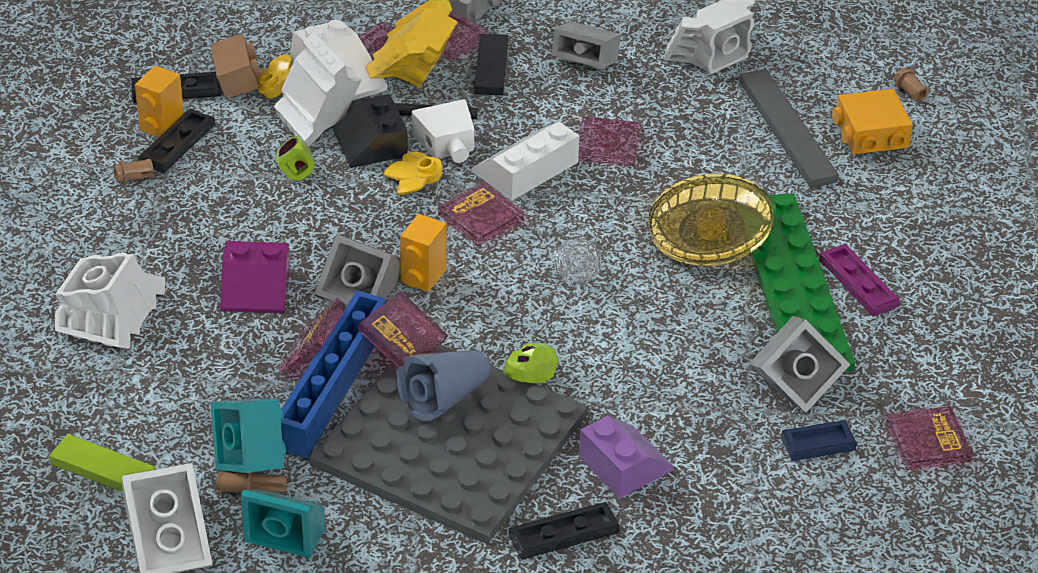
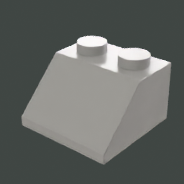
M336 234L314 294L344 306L348 305L356 290L386 298L395 288L401 272L400 257Z
M794 316L749 363L769 385L805 413L851 365L806 319Z

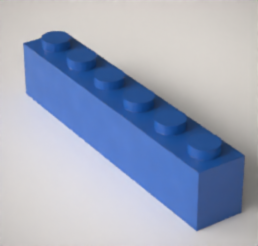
M356 290L282 407L283 422L281 424V432L287 453L304 458L309 456L382 336V333L376 328L381 323L377 321L374 325L372 324L383 315L387 318L386 298ZM384 317L380 319L384 325L387 323ZM383 325L378 326L381 331L386 330Z

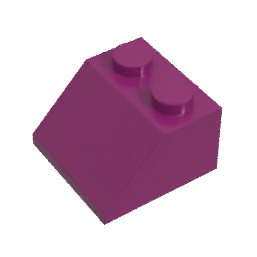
M226 241L222 259L220 311L285 313L291 271L289 243Z

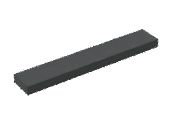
M762 69L740 74V84L808 186L815 188L837 183L838 172L768 70Z

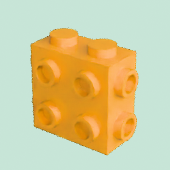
M894 88L838 95L836 107L832 110V118L834 124L839 126L842 140L848 144L852 155L909 148L913 124Z

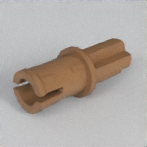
M219 471L216 479L217 493L241 494L243 490L260 489L284 495L287 490V478L284 475L255 474V472L232 473Z

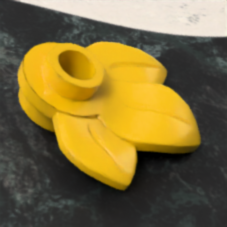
M280 55L270 62L268 68L260 69L261 75L257 76L259 83L257 90L267 99L277 97L282 93L281 89L292 67L290 55Z
M410 152L403 155L402 161L390 164L383 175L386 178L400 180L397 194L406 195L422 189L425 184H432L438 181L442 176L443 165L437 157H429L422 152Z

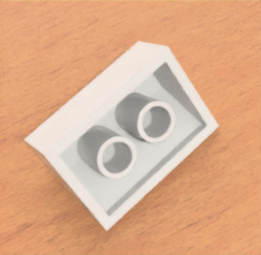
M556 122L537 130L473 166L472 172L510 200H514L578 163L580 136L561 122Z

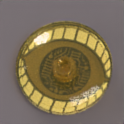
M704 174L684 179L662 192L650 209L648 222L651 238L655 246L663 254L685 264L712 266L739 260L758 249L771 233L773 227V208L767 193L759 185L746 178L731 174Z

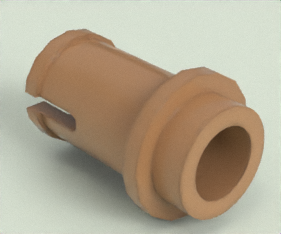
M902 68L895 74L894 81L896 87L904 89L914 101H922L928 96L929 88L924 86L915 77V72L912 69Z
M151 159L124 163L122 160L113 167L116 182H122L123 185L131 180L154 177V173L151 172L154 171Z

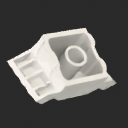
M721 0L698 10L694 18L683 17L679 26L676 27L670 42L667 44L664 60L692 63L710 75L748 58L752 47L750 35L754 27L753 13L750 9L753 7L755 0Z
M315 31L303 41L304 50L295 58L281 89L283 97L274 106L276 114L280 117L281 121L294 133V136L301 137L308 146L327 128L338 124L345 117L362 80L352 68L346 67L344 62Z
M117 253L112 256L101 257L100 255H92L87 258H80L56 293L61 305L55 312V331L70 334L79 339L85 338L94 343L101 342L105 346L129 349L130 333L139 335L143 321L149 312L156 308V294H165V277L144 272L133 254Z

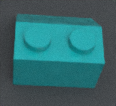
M255 398L210 402L216 470L250 473L284 468L286 447L282 440L281 424L283 422V411L279 406V399Z
M260 489L243 490L241 493L244 542L311 558L325 529L324 505Z

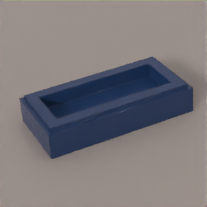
M846 420L782 430L781 439L791 461L855 451L857 445Z

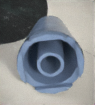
M478 350L411 355L403 360L405 361L403 366L398 367L397 387L403 403L409 402L414 409L410 413L415 418L421 421H432L439 418L486 382L490 377L491 365L488 358Z

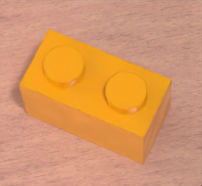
M155 65L135 84L139 129L146 134L160 137L184 114L180 74Z
M418 213L401 234L400 261L402 283L412 288H419L429 292L446 270L447 223Z

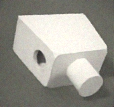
M465 99L412 111V134L432 157L440 159L451 156L456 163H461L469 157V152L474 150V126Z

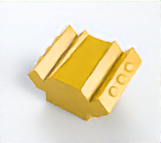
M428 0L395 22L396 28L387 33L388 39L384 46L373 54L375 60L365 66L370 79L397 77L417 87H421L440 58L458 23L448 16L452 11L449 0Z

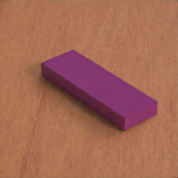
M846 243L820 253L819 261L872 317L899 307L900 299Z

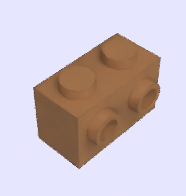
M243 33L210 44L216 75L226 99L240 94H247L259 88L257 76L261 75V70L256 60L258 57L253 43L247 44Z

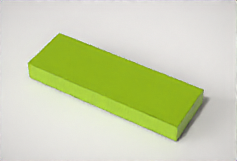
M67 434L49 455L51 465L122 492V476L156 470L155 466Z

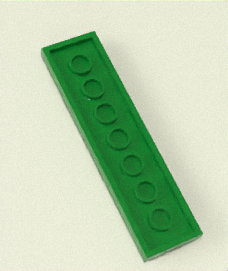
M795 194L761 196L771 209L773 223L766 240L750 253L776 334L792 316L806 319L851 364L845 371H854L855 361ZM734 204L736 213L746 223L744 238L747 246H749L770 227L766 228L762 219L751 210Z

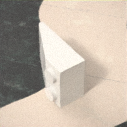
M332 20L325 24L309 26L306 29L293 32L290 52L292 64L295 58L304 50L303 41L315 31L344 62L346 67L352 68L357 76L362 79L353 100L387 90L388 85L384 78L370 79L365 66L373 60L357 33L345 25L344 22Z
M192 463L122 476L124 501L140 573H178L213 566Z

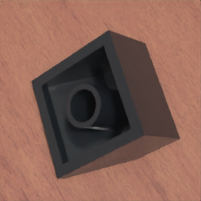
M390 94L361 99L334 127V134L350 168L402 158L404 154L408 153L407 128Z

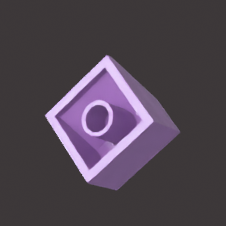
M606 416L580 429L579 457L619 498L674 470V466L633 425Z

